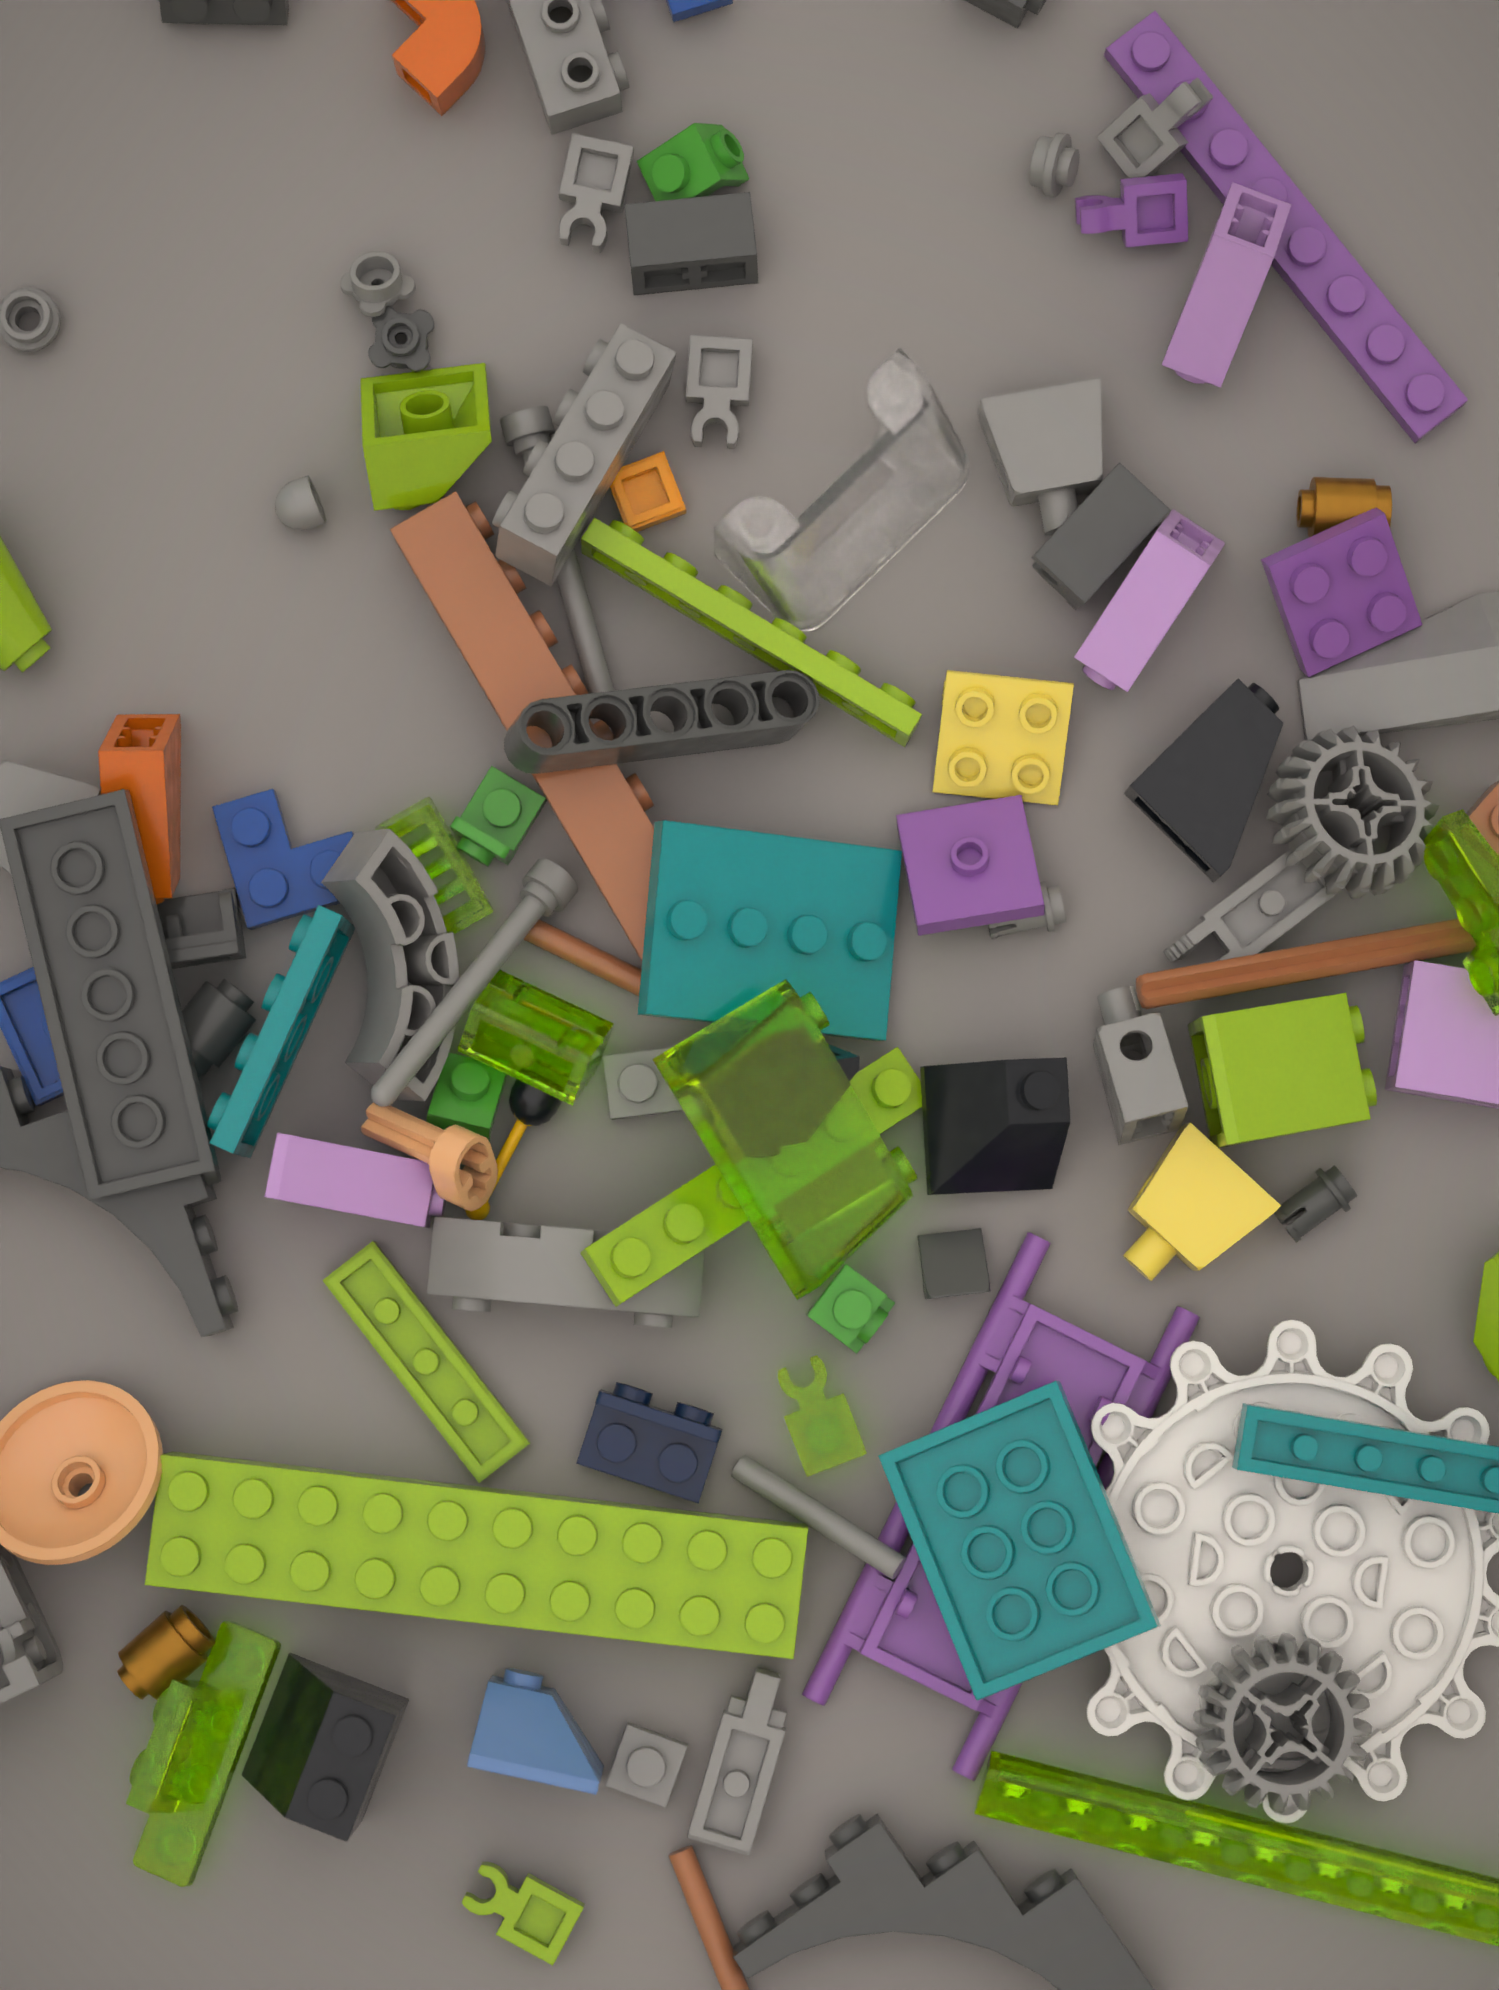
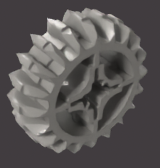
M1354 725L1344 727L1337 734L1330 728L1329 730L1321 731L1312 740L1302 741L1292 750L1293 754L1291 757H1287L1280 763L1276 772L1279 779L1270 786L1267 793L1277 803L1268 810L1266 819L1282 825V828L1274 834L1272 843L1288 844L1292 852L1288 855L1285 866H1294L1301 862L1307 867L1304 883H1314L1323 877L1325 879L1327 895L1337 894L1344 888H1346L1351 899L1361 898L1369 891L1374 896L1377 894L1381 895L1391 889L1393 884H1402L1413 875L1414 867H1418L1427 859L1430 851L1426 845L1435 839V835L1439 831L1428 820L1436 815L1439 805L1423 798V795L1431 790L1433 781H1418L1413 774L1418 768L1420 759H1411L1404 762L1398 757L1401 741L1391 742L1384 748L1380 743L1379 730L1368 731L1360 738ZM1332 771L1333 783L1328 786V794L1322 799L1314 798V787L1319 773ZM1382 826H1391L1390 839L1385 852L1374 855L1372 842L1378 839L1377 830Z
M1282 1633L1278 1640L1277 1650L1274 1652L1269 1639L1264 1635L1255 1637L1254 1648L1256 1656L1252 1658L1242 1647L1236 1645L1231 1649V1655L1238 1666L1230 1672L1223 1664L1215 1663L1211 1670L1215 1676L1223 1681L1219 1689H1215L1209 1685H1202L1198 1692L1203 1699L1213 1704V1709H1200L1193 1714V1720L1198 1725L1205 1728H1213V1730L1203 1733L1195 1739L1196 1746L1201 1752H1215L1205 1763L1207 1771L1212 1776L1227 1773L1224 1777L1222 1788L1231 1796L1245 1788L1244 1801L1252 1808H1257L1268 1794L1270 1808L1275 1813H1283L1287 1807L1288 1797L1292 1795L1296 1806L1301 1811H1306L1310 1809L1311 1798L1309 1791L1313 1789L1326 1801L1333 1800L1334 1791L1327 1781L1336 1775L1342 1782L1347 1784L1353 1782L1354 1775L1343 1765L1347 1757H1350L1356 1761H1363L1367 1755V1752L1362 1747L1352 1742L1353 1737H1365L1372 1733L1371 1724L1365 1720L1353 1718L1354 1715L1362 1713L1370 1707L1369 1699L1363 1694H1350L1357 1687L1360 1678L1352 1670L1343 1671L1338 1674L1342 1667L1343 1658L1335 1651H1330L1320 1658L1321 1644L1312 1638H1308L1297 1652L1295 1637L1290 1633ZM1299 1673L1306 1675L1299 1685L1292 1682L1283 1692L1275 1695L1265 1694L1254 1687L1261 1680L1275 1674ZM1325 1691L1330 1706L1331 1719L1329 1732L1323 1744L1313 1733L1312 1718L1316 1710L1321 1706L1317 1699ZM1240 1702H1243L1251 1710L1254 1722L1249 1736L1245 1739L1249 1746L1240 1756L1234 1740L1233 1727L1237 1708ZM1266 1705L1276 1714L1280 1712L1282 1715L1289 1717L1294 1722L1292 1727L1304 1739L1299 1741L1291 1733L1287 1732L1285 1734L1282 1730L1276 1729L1271 1724L1272 1718L1261 1709V1706ZM1288 1752H1300L1310 1759L1304 1765L1290 1771L1266 1772L1260 1770L1266 1762L1273 1764L1282 1754Z

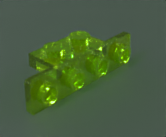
M233 1621L221 1623L215 1638L216 1644L211 1649L200 1680L172 1679L169 1688L160 1695L153 1711L155 1726L147 1748L135 1760L130 1772L132 1788L126 1804L145 1813H150L134 1855L133 1863L136 1867L181 1887L191 1886L195 1880L281 1648L278 1640Z

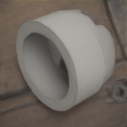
M309 475L289 482L279 491L275 500L276 515L284 525L303 531L326 523L321 501Z

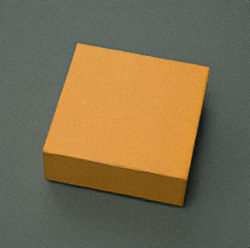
M664 451L621 467L610 486V491L622 522L636 532L687 514Z

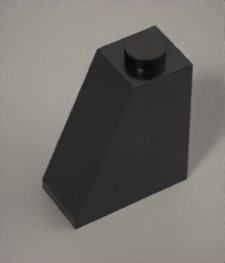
M1239 678L1124 792L1213 883L1231 866L1284 724L1275 715L1279 711V706L1275 700L1256 683H1252L1247 687Z

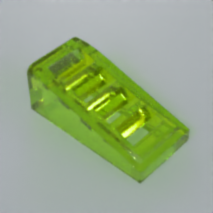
M428 796L375 827V830L391 829L400 838L424 823L427 824L431 832L409 844L408 847L418 858L433 848L440 846L444 855L424 866L431 879L451 868L456 873L457 878L437 889L438 893L434 897L438 905L464 890L469 895L470 901L442 916L447 932L456 934L493 913L494 909L463 853L456 848L457 843L431 797Z

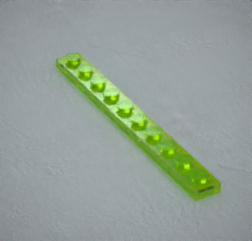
M991 1750L978 1790L974 1814L1499 1946V1878L1190 1800L1179 1799L1174 1796Z

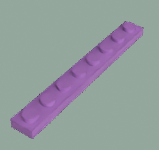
M1156 11L1152 12L1106 48L1104 57L1137 98L1151 94L1160 105L1182 83L1187 82L1190 84L1196 78H1199L1214 97L1205 107L1178 127V130L1189 142L1180 152L1222 204L1225 202L1232 182L1291 204L1271 265L1414 443L1418 442L1468 401L1466 396Z

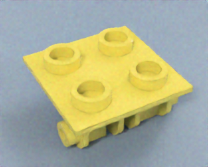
M947 670L943 685L942 713L932 792L992 799L1022 795L1023 802L1058 805L1074 683Z

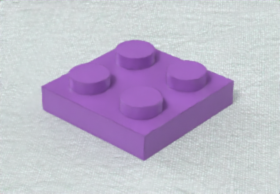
M1377 507L1261 559L1300 670L1307 677L1313 676L1423 625L1386 515Z

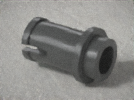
M1335 1165L1326 1172L1321 1168L1316 1170L1315 1173L1318 1178L1282 1203L1280 1208L1274 1213L1280 1223L1284 1225L1301 1211H1306L1285 1227L1296 1243L1301 1240L1302 1236L1342 1208L1345 1212L1351 1209L1348 1203L1356 1198L1357 1194Z

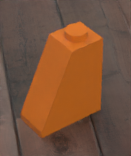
M117 714L98 750L101 795L122 789L130 791L156 904H160L164 901V898L173 897L180 880V714Z

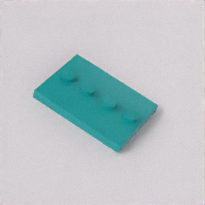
M667 820L654 822L638 1015L885 1041L887 1037L902 851Z
M1060 1381L1044 1385L878 1455L976 1701L1161 1626Z

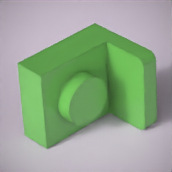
M491 766L460 817L456 816L450 825L453 833L461 837L456 848L489 867L494 858L508 866L546 804V798Z

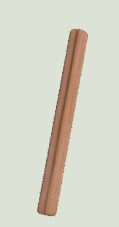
M1486 913L1146 973L1136 978L1137 998L1142 1008L1151 1009L1404 964L1414 960L1420 961L1499 946V913Z

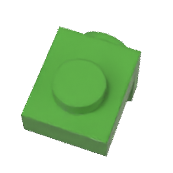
M693 123L636 161L655 201L709 196L723 186L739 187L749 180V176L742 164L744 161L743 149L737 138L729 130L725 129L723 125Z
M449 1052L436 1083L426 1122L444 1130L456 1124L486 1137L490 1142L491 1131L507 1079L508 1066Z

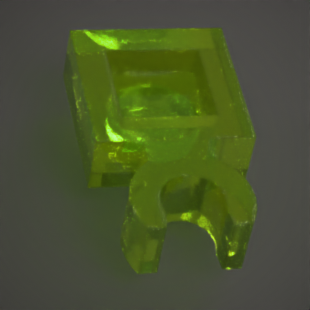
M817 1355L809 1357L815 1375L813 1381L808 1386L798 1387L794 1385L790 1380L786 1367L778 1369V1381L782 1390L791 1398L797 1399L801 1408L784 1415V1419L807 1477L867 1454L844 1393L828 1399L825 1398L822 1389L826 1384L827 1371L824 1363Z

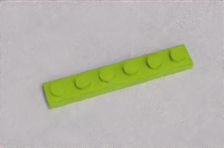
M595 517L593 518L581 538L582 554L777 671H798L808 676L815 684L820 697L901 746L905 747L922 717L921 713L913 709L916 702L907 693L888 683H883L879 689L858 676L861 668L849 658L832 650H829L826 656L804 644L807 636L791 623L780 618H774L772 623L766 621L750 611L753 604L736 590L720 585L716 591L696 579L698 575L697 569L686 560L669 552L661 558L641 546L644 538L626 524L612 520L608 526Z
M897 1046L854 1075L805 1141L780 1145L779 1152L769 1156H750L741 1153L740 1149H738L580 1252L615 1307L619 1306L922 1107L920 1079Z

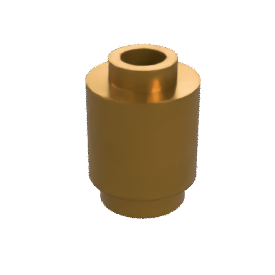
M1313 477L1309 490L1300 489L1298 492L1297 526L1298 528H1307L1308 537H1311L1377 507L1385 513L1390 527L1392 516L1391 488L1388 485H1376L1374 479Z
M181 1605L172 1614L164 1611L118 1652L123 1666L117 1670V1673L127 1688L139 1699L143 1700L150 1694L156 1700L161 1701L208 1660L206 1652L216 1642L200 1619L186 1606Z

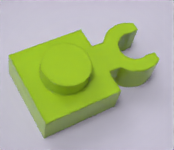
M482 1862L478 1873L493 1881L496 1892L488 1899H480L475 1894L466 1892L462 1899L464 1907L477 1915L497 1913L503 1916L504 1919L496 1935L553 1966L585 1903L530 1873L527 1874L520 1889L509 1884L508 1876L500 1866L492 1862Z

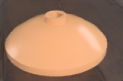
M81 1380L64 1382L31 1395L13 1408L0 1421L1 1546L13 1555L29 1562L45 1565L70 1564L86 1560L104 1552L123 1539L139 1523L151 1505L160 1483L162 1474L160 1457L163 1454V1449L155 1422L132 1395L121 1388L99 1381ZM92 1483V1486L86 1493L78 1496L83 1486Z

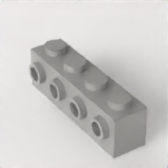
M506 0L551 135L622 112L620 91L630 87L619 52L607 55L600 34L610 30L602 0Z
M622 323L618 326L609 343L602 339L597 341L583 369V373L589 377L579 393L572 389L568 390L556 411L553 423L559 427L551 441L547 443L540 439L536 443L523 469V474L529 476L519 494L509 490L496 511L492 522L494 526L499 528L496 558L549 586L553 585L668 389L677 352Z

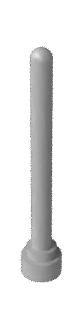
M547 406L523 409L500 419L506 445L513 446L516 456H523L525 464L536 443L540 439L549 443L551 441L550 436L555 433ZM574 548L558 574L557 581L589 694L614 691Z
M538 859L522 879L524 888L520 892L522 901L372 1087L371 1098L376 1105L386 1107L398 1098L542 916H551L553 912L563 911L578 892V885L564 868L548 859Z

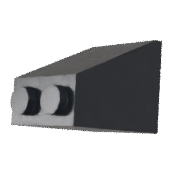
M289 1653L242 1776L285 1818L348 1842L364 1818L409 1699Z

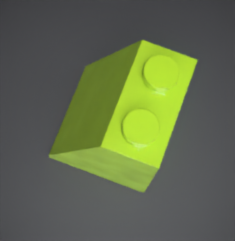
M1346 993L1201 1016L1187 1025L1209 1140L1218 1148L1371 1119L1369 1107L1377 1105L1375 1082L1370 1068L1361 1069L1356 1044L1364 1043L1365 1041L1364 1026L1358 1006L1348 1005Z

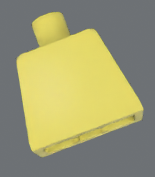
M1190 1122L1184 1124L1177 1131L1128 1208L1129 1213L1147 1230L1125 1252L1123 1257L1149 1281H1152L1175 1255L1190 1269L1199 1271L1274 1214L1281 1205Z

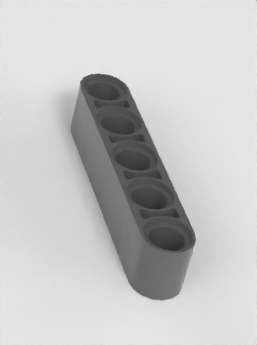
M783 670L541 699L530 703L524 708L510 726L504 738V750L508 760L517 769L525 773L540 774L780 744L789 741L816 714L819 707V693L815 684L808 676L798 671ZM772 697H780L786 700L793 710V718L781 715L775 709ZM712 704H720L726 707L733 716L734 725H726L720 722L714 716ZM651 711L667 715L672 721L674 732H664L658 729L651 719ZM589 719L604 721L612 730L613 740H603L597 737L590 728ZM537 726L545 730L550 736L552 747L544 748L534 744L529 739L527 727Z

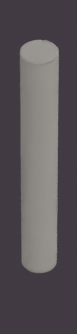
M743 1455L735 1465L731 1477L892 1580L901 1571L906 1561V1557L748 1456Z

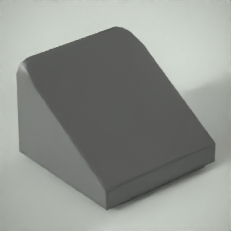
M981 1228L918 1235L925 1299L991 1292Z

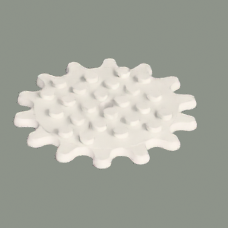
M1297 1320L1281 1321L1273 1327L1269 1333L1267 1355L1263 1364L1257 1371L1248 1375H1235L1228 1372L1221 1365L1213 1349L1205 1343L1193 1340L1184 1342L1171 1355L1169 1366L1176 1384L1177 1396L1174 1405L1166 1414L1157 1418H1146L1138 1415L1131 1408L1121 1403H1109L1100 1408L1091 1419L1090 1430L1092 1437L1108 1453L1113 1463L1114 1473L1110 1484L1105 1489L1161 1626L1104 1649L1109 1657L1110 1673L1105 1684L1088 1701L1086 1707L1087 1720L1095 1731L1105 1736H1118L1135 1724L1142 1722H1154L1162 1726L1169 1734L1171 1740V1754L1163 1773L1164 1783L1168 1790L1179 1799H1197L1207 1792L1216 1777L1212 1776L1205 1767V1763L1215 1752H1201L1195 1743L1196 1738L1203 1733L1213 1730V1728H1205L1193 1720L1195 1711L1213 1709V1704L1199 1695L1200 1687L1202 1685H1209L1219 1689L1223 1682L1214 1675L1211 1670L1212 1666L1218 1662L1223 1664L1230 1672L1236 1668L1238 1664L1231 1655V1649L1236 1645L1242 1647L1249 1654L1250 1658L1256 1656L1254 1641L1255 1637L1264 1635L1269 1639L1274 1652L1277 1650L1278 1640L1282 1633H1290L1295 1637L1297 1652L1308 1638H1312L1321 1644L1320 1658L1330 1651H1335L1343 1658L1342 1667L1338 1674L1349 1670L1355 1672L1360 1678V1682L1350 1694H1363L1369 1699L1370 1707L1364 1712L1353 1716V1718L1367 1721L1372 1726V1733L1370 1735L1353 1737L1352 1741L1367 1752L1366 1759L1356 1761L1347 1757L1343 1765L1356 1777L1366 1795L1377 1801L1393 1800L1402 1793L1407 1783V1772L1401 1758L1400 1745L1403 1736L1409 1729L1418 1724H1432L1438 1726L1454 1738L1466 1739L1478 1733L1485 1723L1486 1710L1484 1704L1467 1686L1464 1680L1463 1667L1466 1658L1473 1650L1488 1645L1499 1647V1595L1493 1592L1486 1576L1489 1561L1494 1554L1499 1552V1514L1236 1470L1232 1468L1242 1405L1246 1403L1487 1444L1490 1435L1489 1424L1484 1415L1478 1410L1469 1407L1456 1408L1441 1419L1434 1421H1422L1414 1417L1405 1401L1406 1388L1413 1371L1412 1359L1406 1350L1395 1344L1386 1343L1376 1346L1369 1352L1362 1366L1355 1373L1339 1377L1327 1373L1320 1366L1317 1358L1315 1335L1309 1326ZM1110 1413L1105 1423L1101 1425L1103 1417ZM1286 1552H1294L1303 1563L1301 1578L1290 1587L1282 1588L1276 1586L1272 1582L1270 1568L1275 1560L1274 1556ZM1299 1673L1275 1674L1261 1680L1254 1687L1265 1694L1275 1695L1283 1692L1292 1682L1299 1685L1306 1675ZM1325 1691L1317 1699L1321 1706L1316 1710L1312 1718L1313 1733L1323 1744L1329 1732L1331 1719L1330 1706ZM1240 1702L1237 1708L1233 1727L1234 1740L1240 1756L1249 1746L1245 1739L1249 1736L1254 1722L1251 1710L1243 1702ZM1266 1705L1261 1706V1709L1272 1718L1271 1724L1276 1729L1282 1730L1285 1734L1287 1732L1291 1733L1299 1741L1304 1739L1292 1727L1294 1722L1289 1717L1282 1715L1280 1712L1276 1714ZM1288 1752L1282 1754L1273 1764L1266 1762L1260 1770L1266 1772L1290 1771L1304 1765L1310 1759L1300 1752ZM1268 1794L1262 1802V1808L1266 1814L1274 1821L1280 1823L1295 1822L1303 1817L1306 1812L1301 1811L1296 1806L1292 1795H1289L1287 1807L1283 1813H1275L1270 1808Z

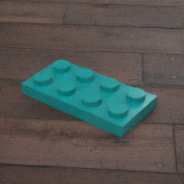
M318 905L313 918L304 914L298 922L289 944V950L295 952L296 955L286 977L277 973L267 989L261 1008L268 1011L269 1014L259 1036L250 1032L240 1048L234 1068L242 1071L233 1093L230 1095L222 1092L210 1114L207 1127L215 1130L210 1144L232 1154L251 1159L355 931L354 925L343 915Z

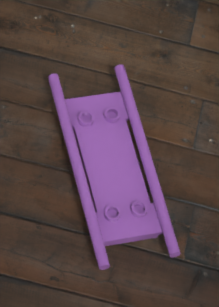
M1028 1232L929 1434L966 1418L989 1370L995 1372L975 1415L1044 1385L1060 1381L1096 1466L1103 1449L1092 1437L1090 1430L1092 1417L1104 1405L1121 1403L1131 1408L1140 1416L1152 1418L1172 1377L1169 1366L1171 1355L1178 1346L1189 1341L1200 1317L1177 1306L1149 1363L1023 1300L1051 1244ZM1110 1413L1103 1417L1101 1425L1105 1423ZM1107 1452L1097 1470L1104 1489L1110 1484L1114 1473L1113 1463ZM896 1501L878 1540L900 1553L909 1531ZM912 1542L905 1556V1564L894 1581L888 1579V1576L869 1564H865L802 1695L825 1706L852 1649H855L860 1654L974 1711H979V1715L952 1768L956 1773L975 1781L1022 1683L976 1701Z

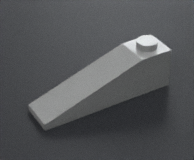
M1499 591L1476 594L1422 620L1423 625L1313 676H1305L1298 679L1297 686L1305 740H1312L1318 733L1330 728L1337 734L1344 727H1351L1353 725L1359 736H1363L1368 731L1379 730V734L1499 719Z

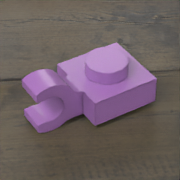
M1183 173L1120 179L1121 198L1102 195L1075 198L1076 223L1080 224L1081 234L1122 230V241L1125 247L1188 242L1187 180Z

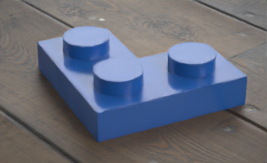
M274 789L212 807L248 929L253 930L316 911L318 905L327 908L340 904L336 897L321 882L353 837L354 833L352 831L292 848L279 800Z

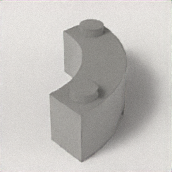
M391 829L355 832L321 882L336 897L347 912L359 936L364 952L368 983L365 1015L358 1038L345 1063L373 1086L459 979V964L453 932H447L440 908L434 897L438 890L422 863ZM456 1025L405 1087L396 1101L427 1100L447 1060Z
M434 1217L427 1294L453 1296L452 1309L490 1312L491 1300L635 1312L634 1325L672 1328L673 1315L699 1317L705 1249L615 1307L580 1253L610 1233L609 1231Z

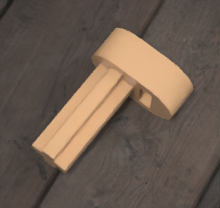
M372 1103L366 1109L368 1119L361 1126L362 1133L429 1164L436 1192L441 1199L468 1211L477 1210L486 1203L493 1192L498 1175L495 1156L491 1144L486 1137L456 1124L444 1130L390 1105L381 1107ZM460 1164L465 1165L462 1170L460 1169Z

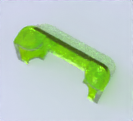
M785 979L652 1060L744 1211L774 1265L796 1300L820 1287L914 1197L909 1184L917 1180L918 1177L899 1146L890 1151L888 1150L820 1032L828 1027L830 1023L813 994L808 992L799 997L795 989Z

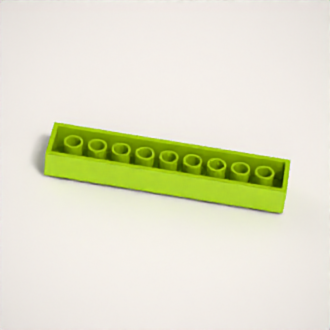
M174 1451L161 1454L160 1457L162 1474L155 1497L145 1585L794 1659L808 1525L805 1523Z

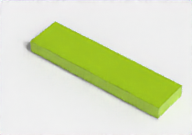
M375 1241L369 1243L322 1280L478 1483L531 1443Z

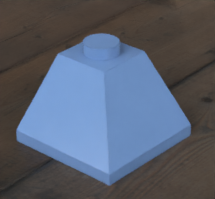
M506 1668L504 1678L492 1675L487 1684L467 1767L597 1795L604 1765L554 1688L542 1686L543 1675L526 1670Z

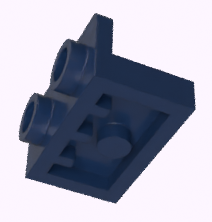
M616 1382L613 1393L602 1389L599 1390L595 1408L576 1464L699 1504L722 1433V1428L711 1425L714 1413L681 1402H677L674 1413L649 1405L653 1393L620 1382Z

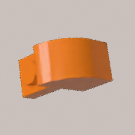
M391 0L419 26L392 54L397 75L443 116L472 86L484 62L485 38L475 0Z

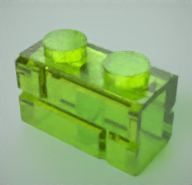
M499 969L489 982L487 988L482 991L474 1002L457 1049L473 1059L573 1106L600 1065L614 1023Z

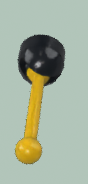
M522 1072L519 1073L513 1084L509 1096L510 1109L517 1120L496 1158L498 1169L496 1185L527 1126H538L548 1122L556 1114L565 1097L563 1093ZM490 1197L479 1209L474 1211L465 1210L466 1215L472 1220L485 1219L490 1212V1204L488 1202Z

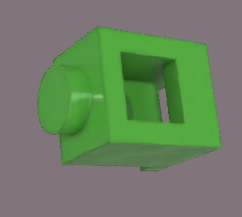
M844 1264L806 1315L857 1354L887 1318L888 1312L895 1305V1302L849 1265Z

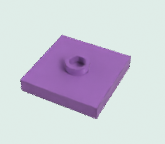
M1022 795L896 815L897 830L918 936L1044 915L1045 904Z

